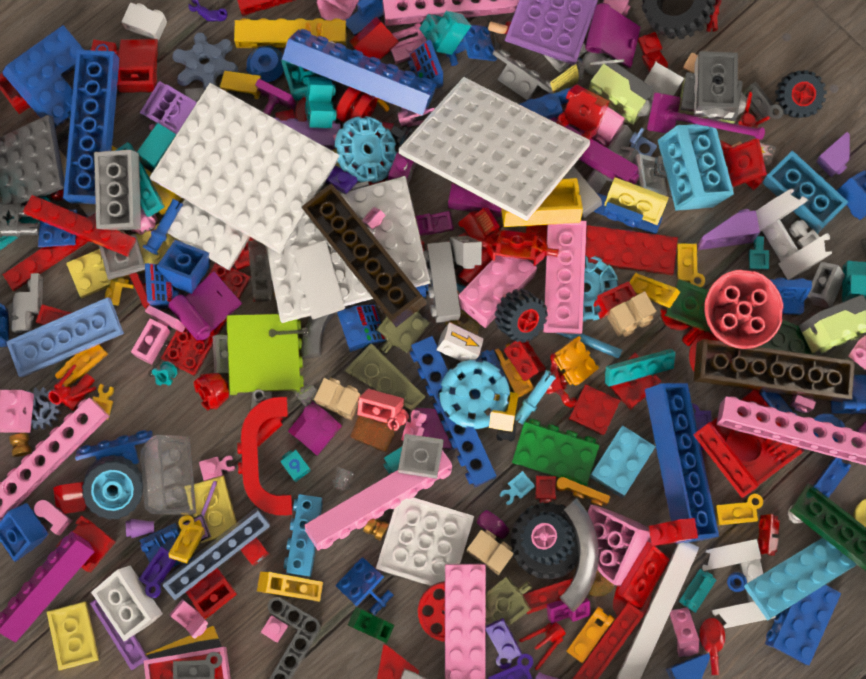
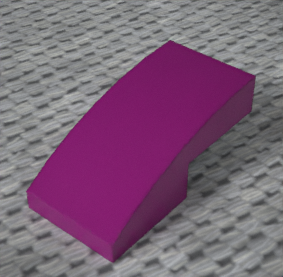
M450 211L433 215L428 213L415 216L420 236L454 230Z
M585 598L574 612L562 600L547 604L548 620L552 624L569 617L574 622L590 616V601L588 598Z

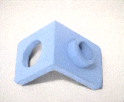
M641 128L630 139L629 142L632 143L631 148H635L639 154L651 157L657 145L642 136L644 129ZM647 144L650 147V151L646 154L641 153L639 150L640 145Z

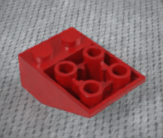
M158 39L121 40L118 52L120 60L117 89L120 93L153 92L157 85Z

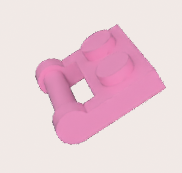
M420 22L414 24L413 27L392 33L397 40L415 33L418 35L400 41L391 49L395 64L410 60V53L427 41L419 29L421 26Z

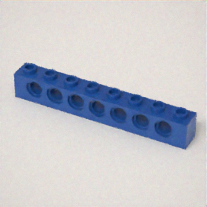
M431 336L412 344V351L409 352L413 362H418L420 368L417 371L420 378L425 379L428 384L425 388L429 397H434L436 403L433 406L437 414L441 413L444 419L441 423L445 432L449 431L452 437L449 438L452 448H457L460 454L457 456L461 467L465 466L468 472L465 476L469 485L473 483L474 487H478L495 479V471L474 427L466 426L463 434L455 433L454 428L458 424L449 418L450 416L444 412L438 394L442 391L441 382L448 369L440 352L437 350L433 337ZM430 356L433 362L428 365L424 364L423 358ZM432 374H439L441 379L438 382L432 381L430 379ZM450 388L449 394L455 395L456 389ZM458 404L453 406L456 411L461 409ZM470 443L473 446V450L465 452L462 449V445ZM472 461H479L481 467L478 470L472 469L470 466Z

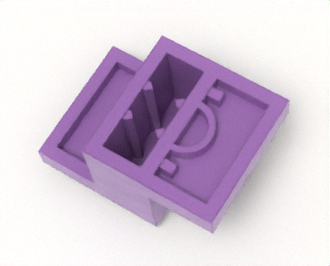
M159 81L140 113L173 133L178 134L197 102Z

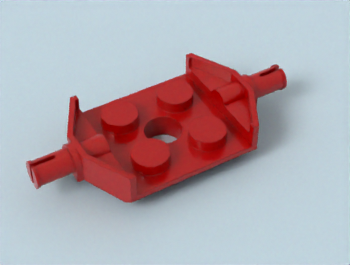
M498 229L490 237H487V240L476 239L482 242V247L487 249L493 261H495V256L498 255L534 260L533 266H536L544 259V256L558 257L559 249L548 248L541 235Z

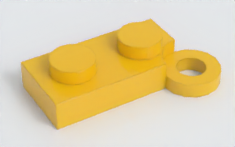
M677 244V280L690 281L693 285L703 287L705 277L697 272V244ZM699 278L701 280V283L696 284L694 282V279Z
M752 494L745 503L716 505L718 526L757 522V509L763 505L762 497L758 494ZM753 498L758 499V505L752 504Z
M185 515L179 519V527L182 530L169 552V557L188 564L205 530L204 527L195 525L192 516ZM185 521H190L188 525L183 524Z

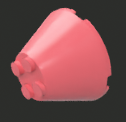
M735 270L726 273L713 283L705 299L707 323L714 335L729 346L740 349L761 346L777 333L782 323L783 302L780 293L767 277L758 272Z

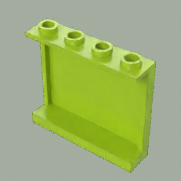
M279 314L227 315L229 395H237V393L255 392L256 390H262L263 392L296 391V393H299L300 387L304 386L303 376H300L299 368L303 367L302 357H299L298 349H302L301 338H298V331H301L300 319L282 323Z

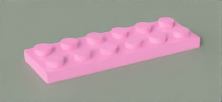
M580 221V223L548 224V248L559 249L558 257L546 256L544 304L547 307L548 316L545 318L547 319L546 324L543 325V332L582 334L586 221Z
M445 564V679H485V564Z

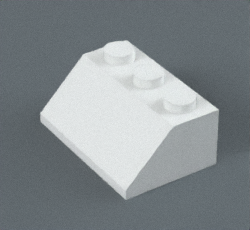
M131 566L118 569L91 592L123 641H126L152 624L163 614L153 598L146 595L145 586L138 580L139 577Z

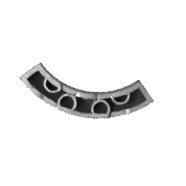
M337 312L316 319H312L310 316L302 338V359L321 357V342L324 330Z
M577 498L562 511L570 522L578 542V565L569 587L559 597L572 612L587 597L596 577L599 559L598 541L594 525L584 506Z

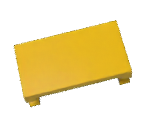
M224 71L220 89L226 92L231 90L251 93L255 95L254 99H259L260 92L255 84L258 79L261 80V76Z

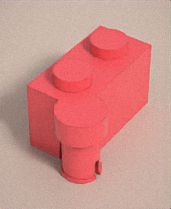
M367 389L359 397L357 415L385 423L388 421V427L391 430L393 428L394 431L397 430L409 419L408 412L403 409L404 398Z

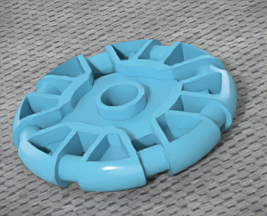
M354 117L343 124V128L339 129L335 138V148H337V154L339 155L338 163L342 170L357 177V181L361 183L366 181L376 183L389 175L397 153L395 152L396 143L390 130L384 128L382 122L372 117ZM377 131L381 134L380 138L375 135ZM364 145L369 146L370 154L364 151ZM344 147H348L349 153H345Z
M585 256L584 283L589 284L591 290L584 292L583 322L589 319H593V321L600 319L598 316L599 311H601L600 306L594 307V302L598 299L597 296L617 287L618 277L610 265H606L602 262V259L596 256L591 259L599 261L597 264L588 263V258ZM597 267L603 271L600 276L594 272ZM604 283H609L610 288H605ZM591 306L592 312H585V307Z
M476 359L466 360L458 363L457 367L453 370L450 369L441 382L442 392L439 393L441 406L444 412L447 411L450 415L449 418L456 424L465 428L466 426L474 427V429L485 428L489 426L491 414L487 416L484 413L487 409L490 408L491 411H506L509 404L507 402L510 395L509 385L505 376L503 377L499 373L500 370L493 364L486 361L476 362ZM474 369L482 370L481 375L474 374ZM463 373L465 377L460 381L457 376ZM492 377L497 381L494 385L489 381ZM450 388L456 389L455 395L449 394ZM474 389L478 390L480 397L472 399L469 396V392ZM494 394L500 395L499 401L493 400ZM455 404H458V406L461 408L457 412L453 408ZM468 413L476 414L475 419H469Z

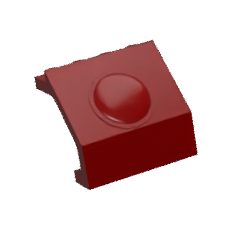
M753 390L741 399L744 402H755L759 406L770 407L757 390ZM737 411L740 416L744 417L741 412ZM718 417L693 434L742 498L805 451L797 446L717 425ZM756 417L759 421L763 422L760 417Z

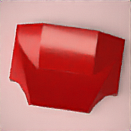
M83 482L53 487L55 505L61 509L63 514L81 512L87 508L82 495Z

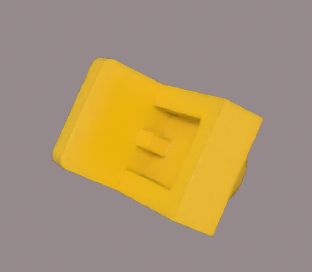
M117 278V281L111 280L109 288L106 289L105 298H111L113 305L119 306L122 287L133 289L134 285L128 283V279Z

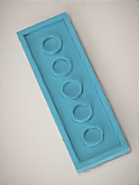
M821 538L750 581L744 587L768 621L857 564L827 540Z

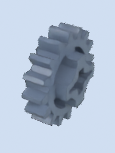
M43 387L41 391L34 388V393H32L34 394L32 416L35 415L37 421L31 420V426L33 424V429L35 430L39 426L44 430L46 424L52 427L51 421H58L55 416L56 414H61V411L57 410L58 407H61V404L55 405L51 401L44 402L42 397L49 399L48 394L51 390L47 392ZM39 405L43 406V408L40 409V412L36 411L37 409H39Z

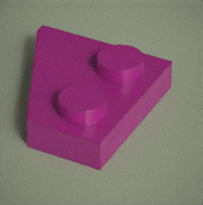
M416 408L415 410L420 411V413L427 414L425 422L421 425V427L425 428L422 436L444 440L442 449H451V443L436 410Z

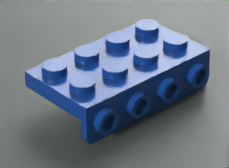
M785 278L769 279L778 289L782 298V314H802L804 312V301L812 289V280H805L803 278L786 280Z
M824 585L777 614L772 628L766 634L765 644L809 666L841 593Z

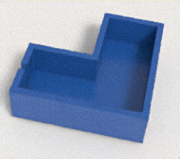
M64 25L6 65L2 72L40 118L47 115L53 116L55 129L63 124L66 119L71 118L73 89L62 76L75 68L77 50H84Z

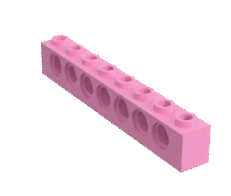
M383 0L382 6L385 26L421 23L428 14L443 17L446 11L463 14L465 18L515 13L519 0H478V3H473L471 0ZM459 1L461 4L455 5L452 2ZM441 3L443 6L437 7L434 4ZM417 5H423L424 8H423V9H419V8H417L416 6H417ZM405 7L406 10L401 11L398 8Z
M725 397L720 403L717 425L866 465V432H855L847 427L841 428L833 426L829 422H818L811 417L796 416L792 412H781L774 407L759 406L755 402H744L736 397ZM737 411L741 412L744 417L740 416ZM756 417H760L763 422L759 421Z
M88 398L81 401L78 409L74 413L68 414L63 420L64 423L60 427H55L49 433L50 436L45 441L39 442L35 447L36 450L31 455H26L21 460L22 464L17 469H12L7 474V478L0 482V497L3 501L0 506V521L8 511L17 508L110 417L93 399ZM83 415L88 416L85 424H81L80 421ZM72 428L74 434L72 437L67 438L66 433ZM58 442L60 447L58 451L54 452L52 447L54 443ZM41 456H44L45 463L40 466L38 460ZM27 470H30L31 476L26 480L24 474ZM16 484L17 490L12 494L10 487Z

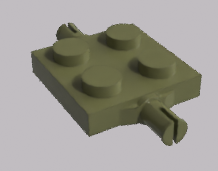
M420 309L398 327H395L387 316L376 329L387 340L382 348H380L381 351H384L383 353L387 354L392 346L400 348L405 353L410 350L411 345L417 341L430 324L419 313Z
M505 577L486 592L485 624L504 618L509 627L529 612L532 608L525 600L523 594L532 588L529 585L530 583L526 581V583L518 588L509 577Z

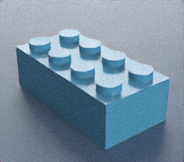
M793 150L762 182L777 197L789 189L794 190L791 195L799 200L803 196L806 197L808 201L793 212L805 221L812 230L814 229L817 234L848 203Z

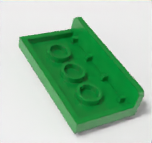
M530 418L529 421L526 420L512 463L559 478L564 477L587 486L599 448V443L596 442L597 439L591 436L579 437L577 432L571 430L563 432L559 430L558 426L548 424V427L540 425L541 421Z

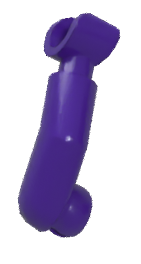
M191 0L192 3L197 5L195 7L188 4L190 11H198V14L207 21H225L227 18V11L223 8L209 11L204 6H200L198 0Z

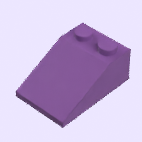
M749 209L738 211V213L704 235L697 245V250L753 243L760 233L756 211H750Z

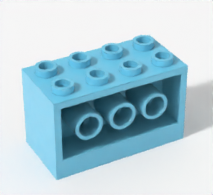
M698 124L677 125L657 140L676 211L713 208L734 194L716 128Z

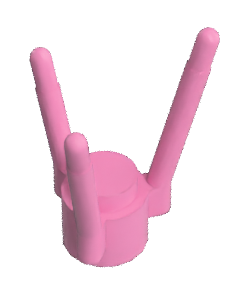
M401 108L402 111L397 113L401 126L421 125L424 121H415V117L421 115L405 108ZM434 108L426 109L423 115L432 112Z

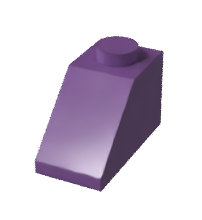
M846 132L822 153L816 161L831 178L836 173L840 175L847 169L845 165L849 161L850 134Z

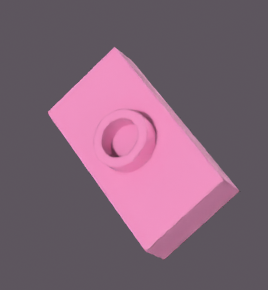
M150 305L147 307L145 312L158 320V323L166 327L170 326L180 332L184 331L185 326L178 319Z

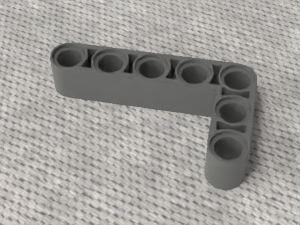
M274 597L268 602L269 612L295 627L298 631L270 679H275L278 674H283L286 679H292L318 636L321 624L316 618L284 599ZM276 601L282 602L283 607L279 612H275L272 608L273 603ZM293 611H297L300 615L299 620L296 622H291L289 619V615ZM310 621H314L317 625L314 632H308L306 629V625ZM301 638L306 641V647L303 650H299L296 647L297 640ZM289 656H293L296 659V664L292 668L286 665V659Z

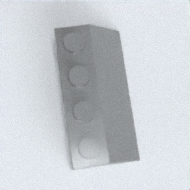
M133 150L94 152L96 229H141L139 153Z

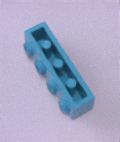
M299 494L298 499L294 500L293 510L296 511V514L290 523V530H293L292 538H288L287 549L290 550L289 558L285 557L284 569H287V574L311 577L316 547L306 533L305 524L321 515L323 498Z

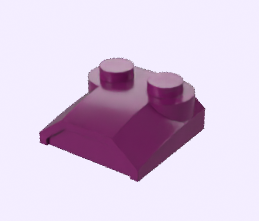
M312 401L310 405L305 407L303 413L288 432L318 456L342 428V425Z

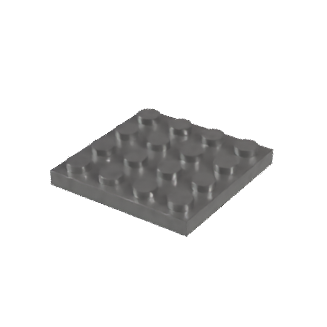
M47 115L0 137V189L3 204L21 203L26 205L32 195L42 198L64 188L65 181L53 116Z

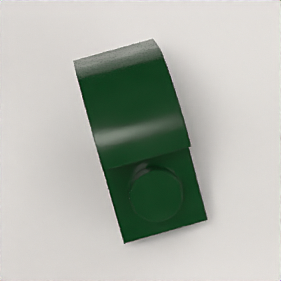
M355 607L348 626L386 644L395 626Z

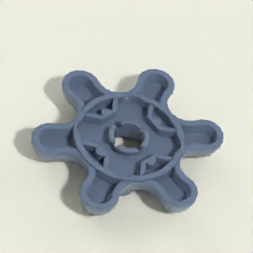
M197 33L194 36L195 45L191 50L177 49L173 52V60L184 64L186 67L177 78V82L181 86H187L193 80H200L203 83L204 90H206L209 83L217 86L216 78L224 74V71L238 72V67L235 63L225 60V55L233 49V44L228 39H223L218 44L211 45L208 44L206 35ZM206 58L210 60L205 65L200 63V61Z

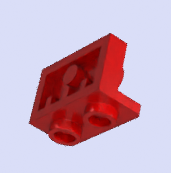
M528 340L526 342L515 341L504 349L505 354L523 381H527L534 375L541 374L547 370Z

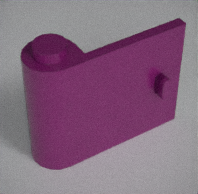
M600 3L594 9L585 49L596 54L605 53L615 60L624 59V62L620 63L631 68L641 27L611 8L609 4Z
M213 272L196 287L192 294L189 293L186 297L184 295L176 296L170 301L168 307L196 340H205L209 337L210 332L223 322L227 315L234 312L242 302L219 276Z

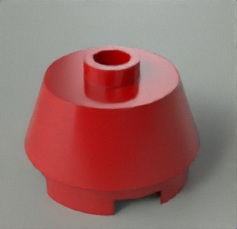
M219 373L200 374V377L193 382L195 392H199L203 400L200 403L207 411L210 409L217 410L229 398L228 384Z

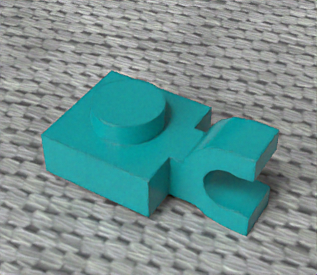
M757 236L753 242L754 250H749V270L769 269V250H763L764 237Z

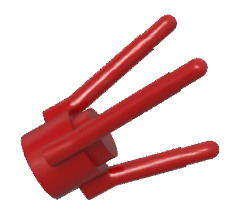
M749 92L746 107L741 119L738 121V125L757 128L758 125L769 120L770 116L755 121V117L749 113L752 92Z
M73 364L61 380L54 385V389L49 392L48 397L53 404L59 405L62 402L68 403L72 399L95 391L96 387L69 396L68 388L62 386V384L76 368V364Z
M557 622L552 625L549 623L545 627L519 639V642L522 643L547 631L545 633L546 638L537 644L535 649H539L549 640L553 645L536 665L535 670H538L557 645L563 641L562 637L566 635L563 628Z

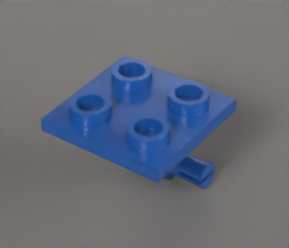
M471 25L463 41L460 42L452 55L446 54L450 59L451 66L459 64L456 54L464 50L467 51L468 58L497 60V57L493 55L495 49L488 27Z
M854 375L852 400L843 401V403L831 401V414H866V375Z
M363 557L335 585L356 606L370 593L377 601L369 609L374 615L382 607L385 608L387 606L386 603L394 596L389 590L381 598L372 592L384 576Z

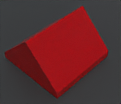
M377 17L349 41L364 56L369 58L375 57L380 60L399 43Z

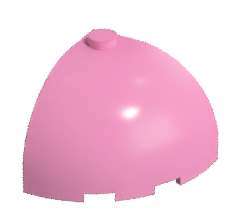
M590 505L588 514L595 528L599 550L597 570L614 585H621L646 542L651 543L649 528L614 511Z

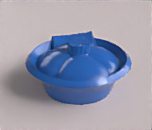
M260 46L254 49L248 56L246 71L251 75L261 76V80L264 82L274 81L284 71L281 62L283 54L273 46Z

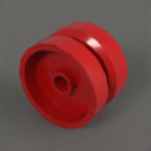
M349 86L336 108V118L345 123L354 117H371L379 98Z

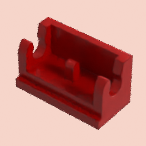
M628 281L598 295V299L594 302V307L600 306L599 318L602 319L608 316L612 308L631 300L637 294Z

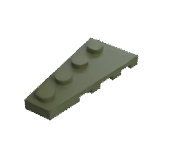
M370 344L345 370V372L379 392L404 398L403 406L412 411L426 398L373 344Z

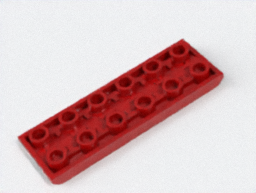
M216 262L209 273L210 275L215 272L238 299H240L251 278L232 267L229 271ZM226 319L210 332L209 337L205 340H196L186 327L183 332L177 330L161 359L171 362L176 367L195 376L213 347V336L221 333L226 324Z

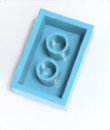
M622 425L591 473L590 478L623 498L656 446Z

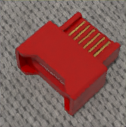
M489 208L470 212L458 222V225L466 230L469 237L474 239L487 240V237H490L500 228Z

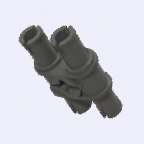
M0 202V238L2 236H16L19 238L22 235H39V223H21L22 217H31L23 212L26 205L21 203L3 204ZM11 215L12 219L10 220V223L8 225L7 221H9Z

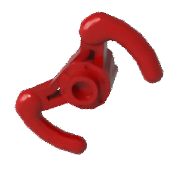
M553 352L550 355L552 363L550 372L551 375L554 374L556 376V379H554L545 394L549 395L556 392L561 397L562 402L567 407L572 408L576 405L577 399L574 397L570 399L568 393L565 392L564 389L567 388L569 383L563 373L559 371V366L554 360L557 356Z

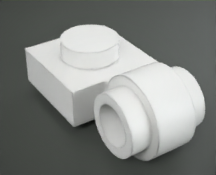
M797 220L791 225L789 231L795 238L802 237L797 241L801 248L820 238L814 229L809 233L807 232L808 225L805 221Z

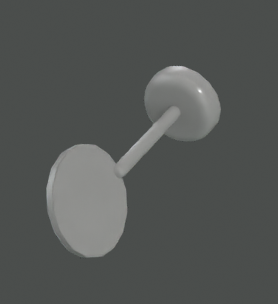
M588 51L583 57L582 65L586 73L596 75L603 64L624 62V59L606 61L607 56L605 53L596 54Z

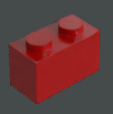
M695 518L680 519L649 526L652 546L698 538Z

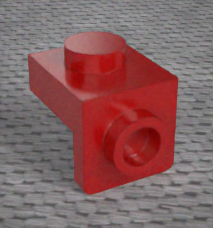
M660 50L642 56L643 63L649 73L656 62L668 69V62Z
M536 476L535 500H540V503L555 501L556 476Z

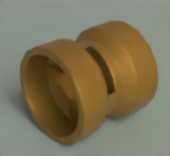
M28 433L15 434L9 437L10 444L13 446L11 451L13 457L26 456L32 453V449L28 445L30 440Z
M372 518L365 525L363 532L372 534L375 539L381 541L390 524L385 521L381 522L378 518Z

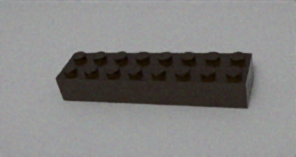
M330 184L301 207L395 327H398L427 304L420 292L333 184Z
M703 339L696 345L693 381L792 396L800 395L806 398L843 403V401L852 400L855 361L762 347L740 349L729 346L721 341Z

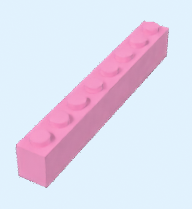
M442 450L437 479L398 473L397 470L305 524L306 533L317 550L327 549L335 540L347 537L350 531L355 528L360 529L364 527L367 521L372 518L377 519L381 517L387 509L396 508L404 499H411L421 489L430 488L436 480L448 477L452 472V463Z

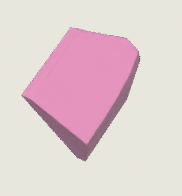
M317 0L316 3L321 17L325 20H332L334 18L346 20L351 16L359 0Z

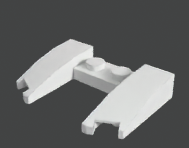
M789 189L756 210L759 230L763 231L780 259L779 266L788 280L797 277L832 254L831 251L825 252L824 240L830 239L828 233L800 250L795 246L780 220L807 202L808 199L803 196L799 200L792 196L793 189Z
M757 539L713 548L705 552L710 554L708 565H702L703 571L739 564L741 573L747 578V583L763 574ZM747 590L746 594L749 603L712 610L714 616L720 614L727 624L723 626L724 628L767 620Z

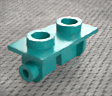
M699 569L679 602L696 613L716 582V579L709 572Z

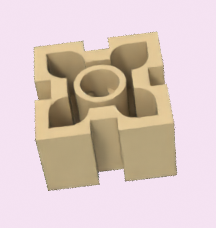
M644 291L631 298V300L612 308L607 318L618 337L622 335L627 337L634 333V329L637 327L644 328L651 324L656 310Z
M331 377L329 380L324 378L314 398L316 404L352 421L359 405L360 393H358V389L350 385L344 388L340 385V381Z
M481 530L468 547L467 553L482 564H485L487 568L499 576L514 554L511 552L512 547L505 542L499 544L495 541L496 536L488 530L485 532Z

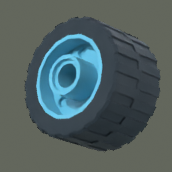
M115 455L105 456L96 460L88 468L83 481L82 495L86 506L97 516L106 519H120L134 511L140 503L143 493L142 474L136 464H133L131 460L123 456ZM109 485H115V486H117L118 488H116V489H111V488H109L108 486H109Z

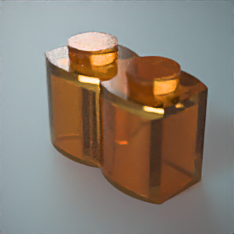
M359 415L350 437L387 453L396 431L394 429L391 430L387 422L380 424L375 422V419Z

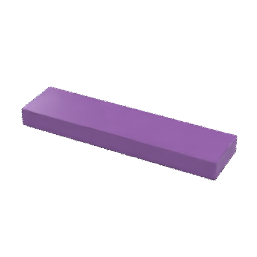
M97 600L90 603L129 668L134 670L143 664L144 660H149L135 635L123 641Z

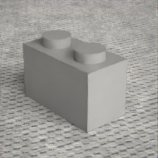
M469 236L450 237L452 258L456 265H462L466 269L475 268V265H481V241Z
M826 262L820 263L812 281V289L808 294V298L813 305L824 308L832 307L845 278L839 265Z

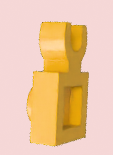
M100 384L98 387L100 395L99 397L93 396V400L110 416L113 401L108 399L113 395L114 387L110 386L109 391L104 393V385Z

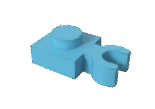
M522 471L508 483L511 489L502 491L500 497L509 494L510 500L506 504L510 505L514 502L516 495L520 499L535 488V485Z

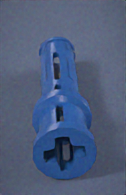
M172 199L156 230L153 229L151 231V237L147 244L143 245L144 249L155 255L159 254L158 250L163 241L167 240L166 234L181 207H183L182 203Z

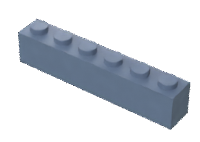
M256 507L190 558L188 564L184 563L163 580V587L176 600L269 528L270 522L261 510Z

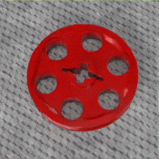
M445 581L430 586L421 596L418 604V618L423 630L430 637L445 642V613L442 612V610H445V595L441 599H436L433 596L436 589H442L445 592ZM424 606H432L434 609L431 615L423 614L422 609ZM440 623L442 630L438 633L432 632V624Z

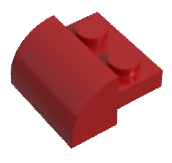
M217 567L186 591V594L201 616L206 620L234 598L237 592Z

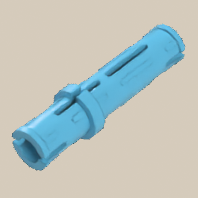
M545 371L529 397L522 402V407L515 415L516 421L520 419L519 423L524 424L531 412L537 409L536 405L554 379H556V376L554 374L551 375L550 371Z

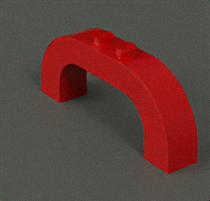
M287 397L269 398L254 406L242 424L241 442H237V454H241L242 462H238V474H242L245 491L258 508L273 515H292L291 494H271L260 485L257 432L260 425L267 419L288 416Z

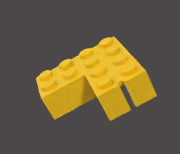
M577 178L562 179L528 221L501 208L504 227L580 223L583 206L581 196L579 195L580 190Z

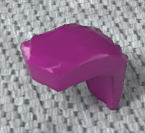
M488 510L479 515L477 524L483 529L490 531L501 539L508 535L509 528L499 517Z

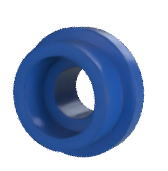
M740 572L730 574L727 579L728 587L734 592L743 591L745 589L744 586L747 584L746 576ZM736 578L741 581L739 586L735 584Z

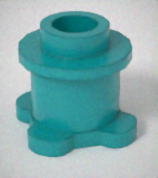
M168 361L163 362L160 365V369L154 368L152 370V374L156 379L155 382L159 386L162 384L170 386L173 383L172 378H175L178 373L176 366Z

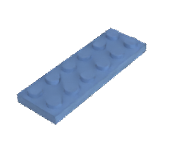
M107 297L13 338L6 343L18 376L25 377L124 333L111 298Z

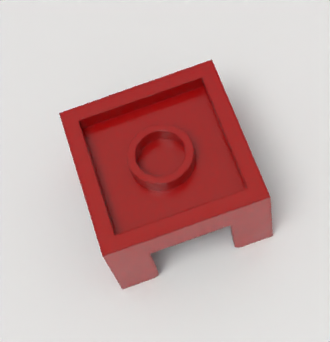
M576 85L568 91L566 99H569L565 111L559 115L556 123L563 127L572 124L584 130L585 132L581 136L590 140L597 134L610 101Z
M634 353L628 360L638 358L639 356ZM649 375L609 386V388L631 410L646 397L645 389L659 385L662 381L656 375Z
M81 515L76 521L78 526L73 532L88 541L94 550V553L81 567L91 573L116 541L88 518Z

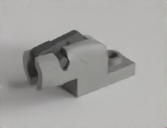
M32 273L31 279L28 280V290L30 292L15 293L13 303L8 305L10 329L13 333L25 334L31 331L34 319L32 315L39 314L43 295V277L39 273Z

